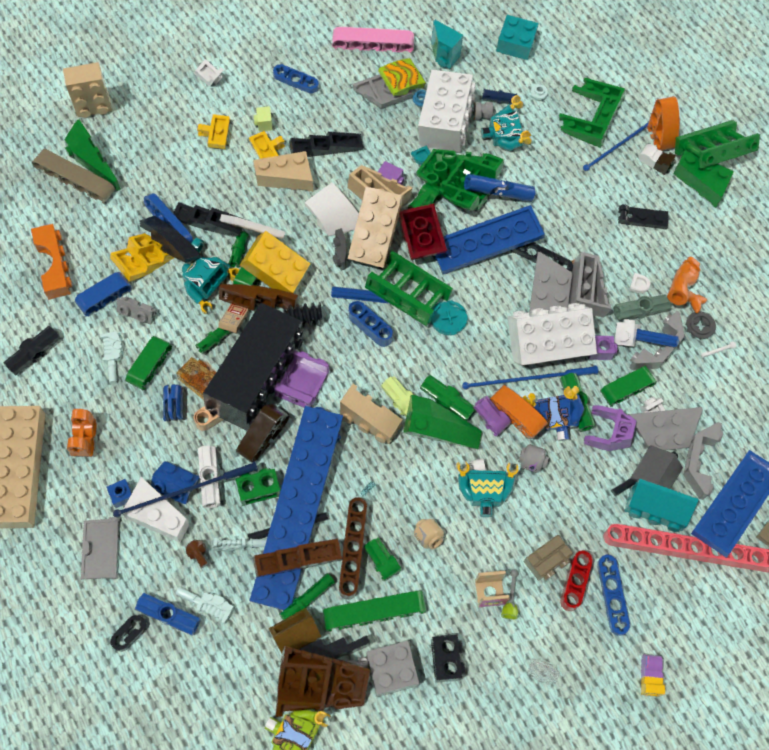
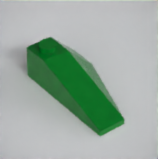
M80 119L76 120L64 139L67 145L65 150L68 156H73L79 164L90 172L110 182L115 190H121L117 178L107 162H104L98 147L94 146L90 134Z
M410 395L403 433L479 450L482 430L429 398Z

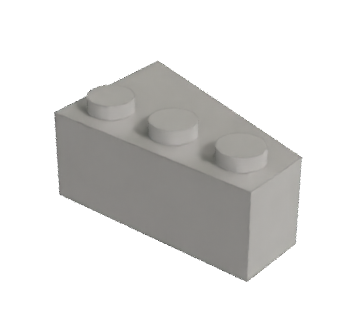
M581 252L574 260L569 304H585V307L592 308L593 316L605 317L612 308L611 304L608 303L606 295L608 292L607 288L604 287V275L599 256Z

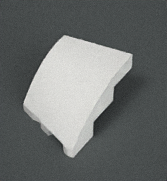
M333 182L305 202V207L317 218V225L328 236L335 235V230L341 228L343 233L355 230L359 213Z

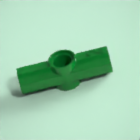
M569 373L562 376L560 382L563 390L568 386L570 390L574 386L579 388L577 395H579L582 401L584 411L577 426L578 431L584 432L594 428L595 423L587 404L588 397L581 388L577 374Z
M431 375L427 376L420 386V389L435 399L436 403L466 421L476 411L473 405L462 398L454 387L450 385L445 386Z

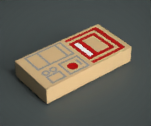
M230 304L219 321L218 328L237 333L248 315L249 309Z

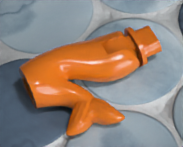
M688 257L676 271L667 298L675 305H684L688 301L691 303L695 313H699L701 305L705 304L707 299L689 291L688 287L694 285L698 280L700 263L695 258Z

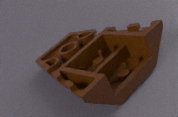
M284 646L278 677L275 717H282L285 711L315 709V712L324 711V708L334 707L336 710L364 706L370 669L339 659Z

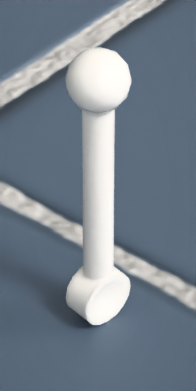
M730 342L729 345L709 352L706 351L701 356L704 358L729 348L734 349L736 348V343Z

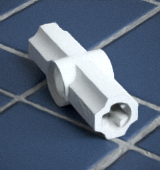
M207 445L198 448L199 477L201 482L207 481L204 477L209 473L214 474L213 478L219 477L216 447ZM219 481L201 487L203 508H216L221 505Z

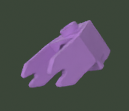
M593 405L591 414L613 420L615 426L612 438L607 440L595 436H585L584 444L605 451L631 447L636 420L630 415H626L620 408L617 410Z

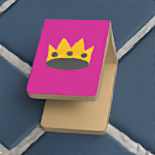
M506 571L483 572L477 575L475 585L478 607L499 606L507 603L510 598L509 595H504L502 580L506 575ZM489 586L493 587L496 590V595L486 597L484 589Z

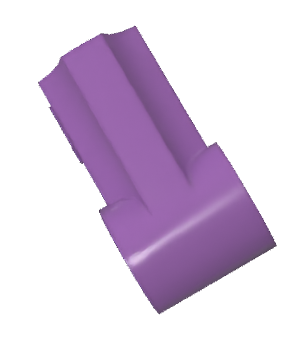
M484 396L473 406L486 422V428L494 432V436H498L511 424L509 417L504 412L499 411L488 396Z

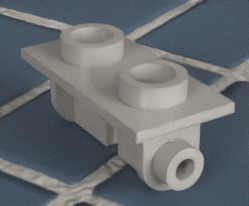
M127 296L121 297V299L117 298L118 313L151 325L152 316H155L157 313L154 306L144 303L139 306V301Z

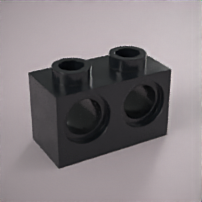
M458 635L432 637L431 647L435 683L461 681L462 675H465V664L460 661V653H463L462 640H458ZM442 644H451L453 651L451 653L444 652ZM451 664L455 668V673L453 675L446 674L444 671L445 665Z

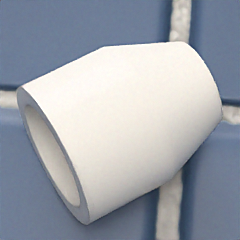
M483 458L468 463L470 466L469 470H486Z

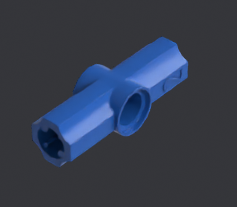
M146 593L139 597L135 610L191 636L196 632L201 620L190 613L174 607L171 603H165ZM166 610H173V615L169 619L163 618V613Z

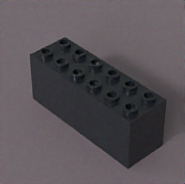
M260 303L203 392L205 409L212 415H218L219 418L247 431L259 410L266 405L268 395L274 393L277 380L283 378L286 371L285 367L293 361V352L301 348L304 331L302 329V321Z

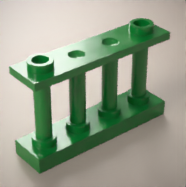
M731 120L676 137L675 154L678 156L683 155L685 150L699 157L698 168L701 169L758 151L760 134L756 133L745 137L736 132L737 122Z
M391 251L387 261L388 267L380 275L371 272L367 277L365 288L427 326L434 313L432 309L441 298L448 301L453 288L401 255ZM396 269L404 275L393 285L385 279ZM412 279L419 285L409 295L401 290V288ZM426 288L434 293V295L426 304H423L416 298Z

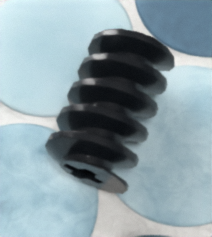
M314 302L311 303L310 308L304 303L302 309L299 304H296L295 310L291 304L288 306V310L283 305V312L301 320L302 327H305L306 322L312 327L313 321L316 322L317 326H320L322 320L321 302L318 303L317 308Z

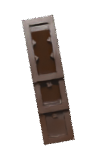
M220 284L219 300L252 311L260 303L274 309L276 307L283 308L284 305L286 310H288V306L291 304L295 310L298 299L297 294L262 286Z
M332 539L254 555L253 563L257 578L341 560L342 556L338 539Z

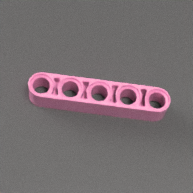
M336 27L333 30L332 46L335 49L342 48L346 50L359 49L370 51L372 49L385 52L387 50H392V52L409 51L411 53L414 50V33L409 30Z

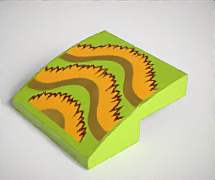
M410 58L391 62L378 69L379 74L393 96L406 95L410 89L424 88L426 84Z

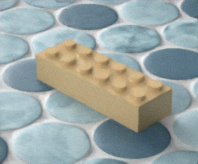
M0 406V528H34L46 414L41 406Z

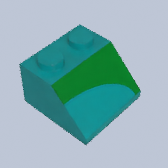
M435 19L433 21L431 37L435 61L439 66L450 70L461 56L464 35Z

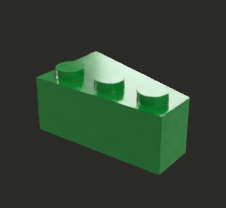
M685 150L673 174L686 185L696 190L702 198L707 199L716 208L724 195L734 171L719 164L700 169L698 168L699 157Z

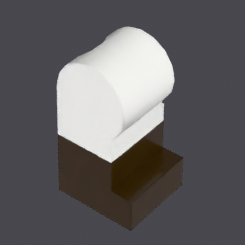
M647 144L638 158L641 162L665 175L676 155L671 152L667 154L658 150L654 145Z

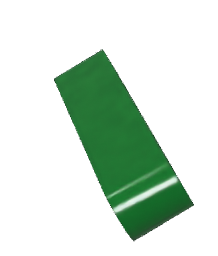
M418 590L323 609L326 631L331 632L335 628L341 630L352 628V625L356 624L362 626L372 624L373 621L377 620L383 622L393 620V617L398 616L400 618L414 616V613L418 612L424 614L427 610L423 591Z

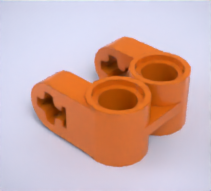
M73 409L71 416L73 436L68 438L67 450L70 456L92 457L97 429L96 419L86 409Z

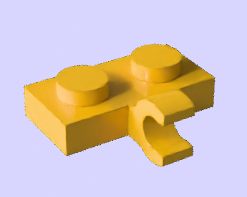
M212 114L211 126L198 124V136H209L208 147L226 148L230 116Z
M262 131L249 137V141L259 159L279 156L276 150L285 148V141L282 136L270 141L266 132Z

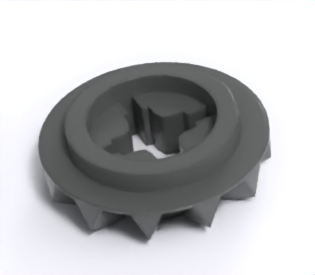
M702 311L690 314L685 324L687 325V332H690L692 337L696 336L699 339H708L716 330V323L713 317ZM700 320L701 324L705 326L702 328L701 331L699 329V326H696Z

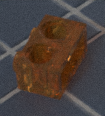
M191 357L176 372V375L180 382L204 400L203 392L207 387L203 385L210 382L216 372H210L203 361L200 359L197 361ZM192 371H198L195 375H189Z

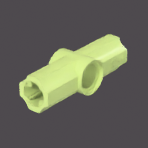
M395 376L389 377L381 385V388L393 401L394 407L400 410V414L406 417L410 395L414 394L409 390L406 391Z

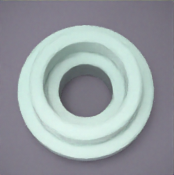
M537 84L531 88V96L534 99L542 100L546 98L548 90L545 86Z

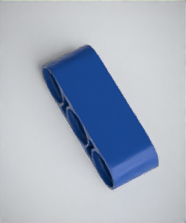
M115 272L78 294L75 298V303L83 314L88 317L90 313L97 312L107 306L106 304L110 301L113 302L117 298L122 297L123 293L130 292L132 287L121 272Z
M361 301L350 303L348 308L350 321L379 346H389L392 342V328ZM354 311H360L361 313H360V314H354L353 312H354ZM371 322V323H374L375 325H373V326H368L367 323ZM385 334V335H387L388 337H387V338H382V337H380V335Z

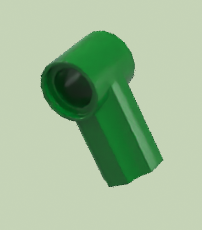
M425 183L420 189L418 196L408 206V209L434 204L436 200L439 201L441 194Z
M379 537L369 541L364 546L365 551L375 564V570L379 571L382 575V581L401 571L399 563L393 555L389 554Z

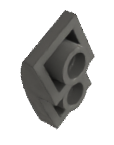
M341 228L335 230V238H333L335 246L333 261L336 266L339 265L342 271L345 270L346 241Z

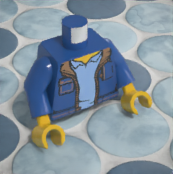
M568 386L564 390V395L538 399L537 402H535L536 396L534 393L528 395L529 399L525 395L523 396V399L547 421L548 424L544 428L546 430H556L557 440L569 439L568 428L579 425L584 411L582 401L579 395H577L579 392L577 386H574L571 390Z

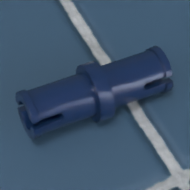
M484 88L482 100L497 101L499 104L501 102L512 104V98L518 94L503 92L500 89L495 91Z

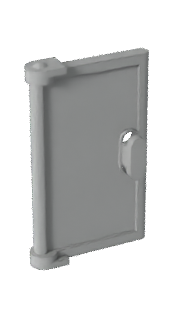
M120 517L84 521L81 580L118 579L117 555Z

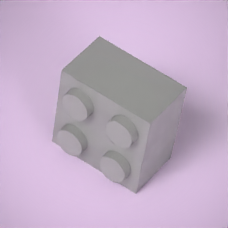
M408 641L366 651L376 697L414 688L419 685Z

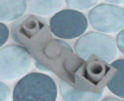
M676 311L673 315L669 314L662 323L665 325L662 331L669 335L678 336L679 345L684 338V331L680 312ZM666 346L663 350L659 348L654 355L644 348L640 354L636 352L630 359L632 364L629 368L637 370L647 366L648 369H658L676 347Z
M720 422L695 434L688 449L683 475L701 500L711 494L713 484H711L712 476L698 473L701 466L699 456L703 453L704 444L714 446L717 442L721 441L723 431L721 430L722 423Z

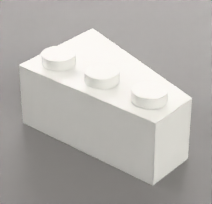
M141 477L124 509L158 498L161 495ZM166 499L123 514L125 519L179 543L189 526L187 519Z

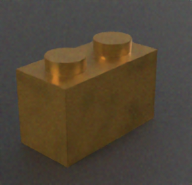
M307 608L269 628L281 654L284 646L299 650L322 637Z

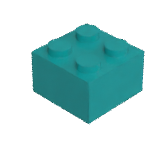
M507 14L498 39L496 52L528 60L539 23Z

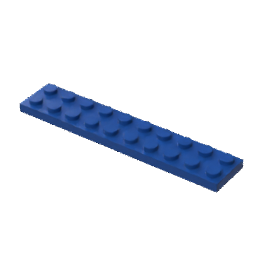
M308 406L304 407L263 554L309 543L343 421V415ZM302 569L257 577L249 601L280 610L286 609L293 602Z

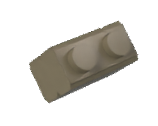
M556 535L526 557L523 562L538 581L542 578L546 581L555 574L553 570L559 566L562 569L571 562L569 558L573 555V552L562 538Z

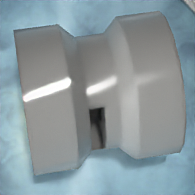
M474 102L473 112L476 114L474 119H491L493 116L492 102H486L485 104Z

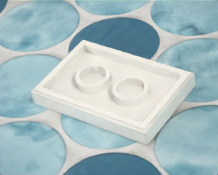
M223 214L220 217V221L257 233L267 231L274 237L281 239L285 235V232L238 217Z

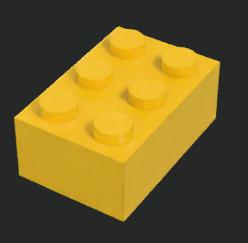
M264 231L256 238L240 266L269 287L293 293L311 263L269 232Z

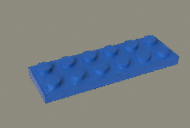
M529 205L443 236L447 252L434 256L443 275L543 239L545 234L532 206Z
M749 450L691 534L727 558L769 496V462Z

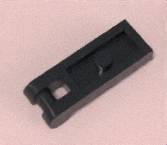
M626 204L619 205L618 212L620 216L618 217V224L658 229L668 228V211L629 207Z

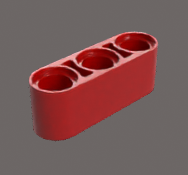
M578 551L570 562L560 599V604L566 611H574L582 603L592 566V556L587 551ZM577 558L584 559L586 566L579 565ZM572 577H577L581 585H575L572 582ZM567 596L575 599V605H570L567 602Z

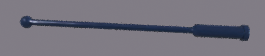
M253 461L251 464L224 472L222 476L122 510L116 509L113 511V516L118 518L121 514L223 479L229 480L252 471H258L257 465Z

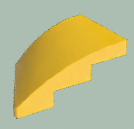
M146 233L129 237L126 249L112 252L110 255V259L129 282L152 273L175 258L163 252L162 244L152 240L151 236Z

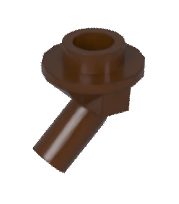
M200 540L189 542L186 546L187 556L191 560L196 559L201 568L208 565L203 556L206 552L205 543Z

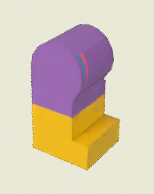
M642 655L641 695L659 697L665 695L662 673L663 660L661 656Z

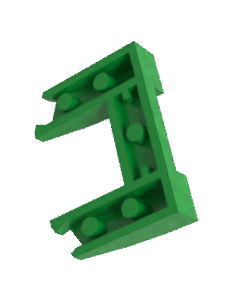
M584 78L583 82L585 85L578 87L575 84L572 87V91L597 101L600 105L591 122L560 113L559 120L563 121V126H560V130L574 138L601 148L614 115L622 104L625 88Z

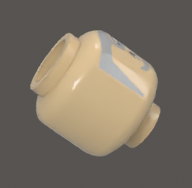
M422 519L416 524L414 536L423 548L435 549L442 544L444 532L434 519Z

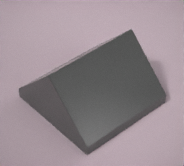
M650 445L630 478L635 482L643 479L671 489L683 467L676 454Z

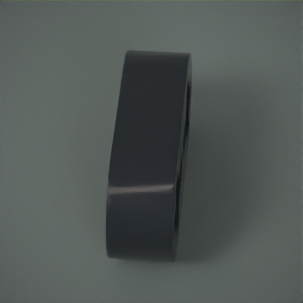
M133 615L128 618L112 635L110 640L111 646L116 651H126L146 630L147 625L144 618L140 615ZM133 621H141L139 624L141 628L139 630L135 628L131 633H129V631L133 628V625L131 623ZM126 634H128V636L124 639L125 645L116 646V644L118 643L116 639L118 637L123 638Z

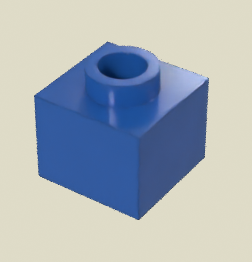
M126 479L106 486L115 508L121 507L128 502L132 492ZM123 489L121 494H116L117 491Z

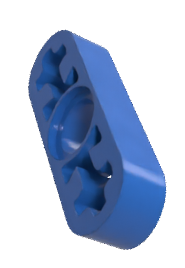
M278 64L273 68V76L280 82L310 94L317 92L319 89V82L315 77L283 64ZM293 77L300 78L298 82H294L291 79Z

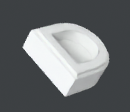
M634 273L629 290L640 294L647 292L650 287L649 279Z

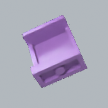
M294 351L293 361L288 366L281 382H277L274 388L275 396L303 408L305 406L312 407L329 373V364L323 359L312 358L303 351Z

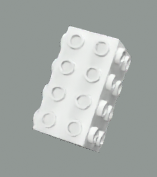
M439 70L431 71L418 124L419 146L461 152V147L465 146L466 143L465 132H468L469 129L468 119L472 116L471 105L475 102L476 82H473V75Z
M571 303L568 304V307L551 306L550 310L537 308L532 309V313L516 311L513 312L512 316H508L512 358L514 362L520 365L597 354L592 308L585 307V304Z

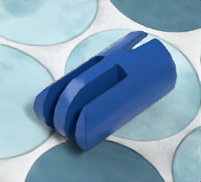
M172 384L171 389H169V385L163 387L164 421H169V417L172 421L177 420V418L179 420L183 419V388L180 385Z

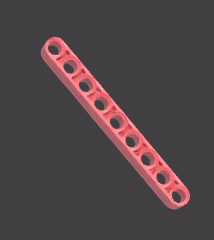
M621 524L610 525L603 535L604 541L614 547L769 573V549L736 544L726 558L718 553V556H715L710 546L692 536ZM610 531L617 533L618 539L612 538ZM630 535H635L638 542H633ZM654 538L657 540L658 546L653 545L650 539ZM671 542H675L678 545V549H674L671 546ZM691 545L697 547L698 553L691 549ZM732 552L737 554L738 560L733 558ZM752 555L757 557L758 563L753 561Z

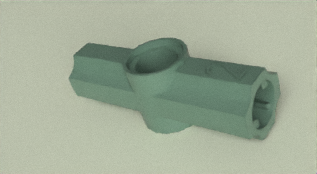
M666 294L654 297L641 296L638 300L615 304L614 315L619 321L635 317L643 319L650 314L669 311L671 309V302Z

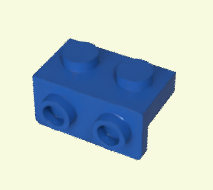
M164 461L154 472L151 486L158 493L166 495L198 484L200 477ZM192 490L170 498L186 504Z

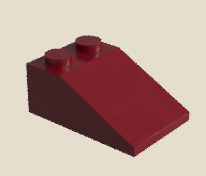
M434 204L400 211L399 223L411 260L447 252Z

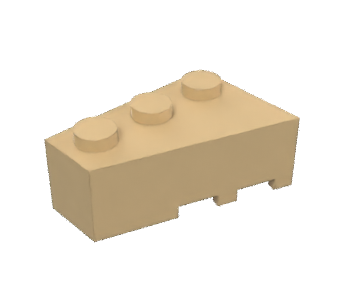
M306 151L253 160L258 186L291 188V190L301 189L313 192V180Z
M363 165L349 174L347 187L361 200H363L366 186L402 195L401 207L410 201L413 189L411 186L407 185L405 187L398 184L397 180L393 178L389 180L383 177L381 173Z
M352 383L340 401V415H343V420L349 424L353 422L358 425L359 430L366 434L370 432L375 435L377 441L390 444L401 428L403 419L384 405L380 407L371 401L373 397L369 394L365 397L356 390L358 386Z

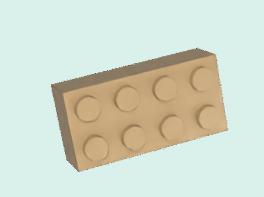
M366 186L347 259L385 269L403 201L402 195Z

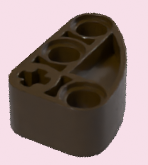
M274 404L265 405L239 443L236 452L251 463L256 461L269 447L270 439L274 440L282 431L290 415Z

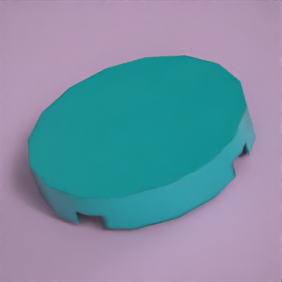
M452 300L440 302L433 308L434 313L431 318V324L440 334L446 336L456 335L466 327L468 321L466 310L458 302Z

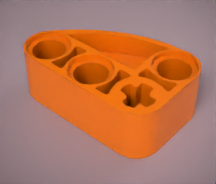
M675 96L656 100L647 130L653 133L650 135L651 139H654V145L661 151L675 148V139L679 136V106Z
M505 385L490 398L496 408L504 412L511 420V423L528 439L534 438L548 424L537 410Z

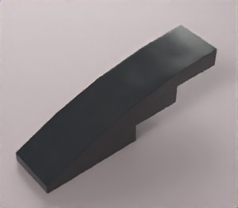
M328 131L326 136L309 135L308 139L290 138L289 140L291 154L306 151L307 157L363 150L362 138L359 133Z
M178 202L173 212L181 223L206 231L240 236L243 229L220 221L221 214L238 216L213 207L209 210L198 205L191 207Z
M156 216L139 220L140 227L151 232V239L162 244L163 252L184 263L200 258L199 252L191 243L165 221Z
M366 635L347 644L345 638L342 637L324 646L322 640L319 639L299 650L336 659L370 646V641Z

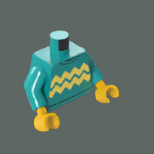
M466 461L465 468L460 469V463L457 462L456 468L460 472L458 474L459 490L465 499L470 501L471 506H480L481 517H492V507H499L501 502L506 501L513 490L514 475L519 471L518 464H516V469L511 471L509 470L510 462L507 463L506 469L508 474H506V471L469 470L470 466Z

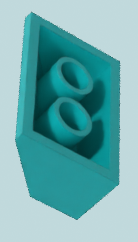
M639 479L630 489L624 511L628 512L629 516L639 519L642 517L648 519L650 524H662L668 526L670 531L679 532L688 526L699 499Z

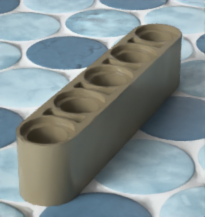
M42 149L32 161L36 169L43 170V173L51 177H57L59 181L66 185H72V188L87 193V196L95 200L103 201V204L115 191L114 186L107 180L47 149Z

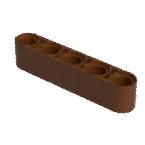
M360 497L353 498L348 507L339 582V593L342 598L347 600L353 599L358 592L367 503ZM356 505H360L363 508V510L361 512H355L352 508ZM352 525H359L361 530L353 532L350 527ZM355 544L359 549L356 552H350L348 546ZM353 564L357 569L350 573L346 571L345 567ZM350 584L354 587V591L345 593L343 587Z

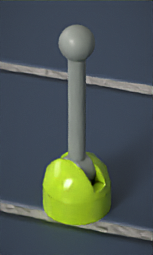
M513 569L510 572L512 576L509 603L503 606L501 617L516 620L518 619V608L513 604L516 577L519 573L516 569Z

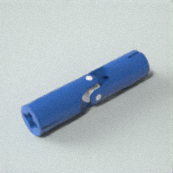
M467 174L464 180V189L528 202H532L535 197V187L473 174Z

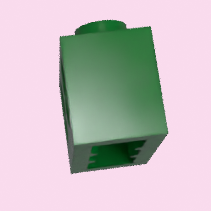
M264 468L259 473H246L239 476V478H235L242 506L276 498L280 495V487L275 469ZM264 481H273V484L271 486H263ZM246 485L253 486V489L249 492L243 490Z

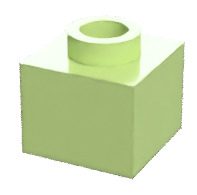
M270 106L257 107V115H253L254 125H258L259 131L273 130Z

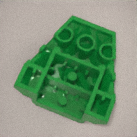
M433 149L417 170L416 175L454 205L468 210H480L490 194L465 190V177L467 174L497 179L501 173L504 159L487 153H483L482 156H472V152H466V155H459L453 150Z

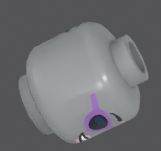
M529 444L526 448H522L518 462L521 463L523 469L538 473L541 468H546L549 457L545 456V449Z

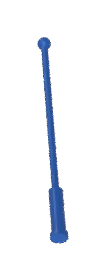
M646 123L641 128L633 132L631 135L623 139L621 142L616 144L614 147L606 151L604 154L596 158L591 163L585 164L583 166V170L588 171L592 165L600 161L602 158H604L612 151L620 147L629 139H631L639 132L647 128L648 123Z
M594 365L593 367L568 369L565 372L477 383L464 382L462 388L467 390L469 387L558 377L569 373H576L577 376L598 375V367Z

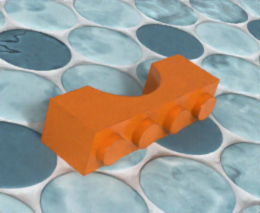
M53 224L32 228L33 242L38 253H45L53 258L50 269L41 275L45 295L48 300L70 295V288L73 286L70 276L67 277L66 272H69L67 262L63 261V256H66L63 245L59 243L62 240L60 230H56Z

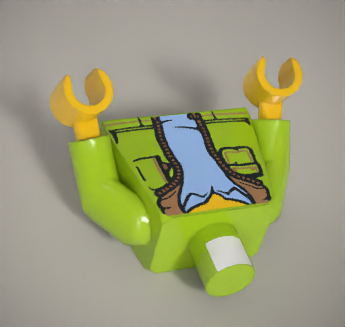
M293 711L290 715L286 714L282 722L270 717L264 729L275 734L271 741L274 745L273 750H308L320 725L327 727V724L323 723V718L326 716L330 717V715L323 711Z

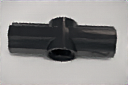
M47 326L33 339H25L20 344L19 350L3 363L16 376L30 363H36L38 358L44 357L45 351L61 338L52 327Z

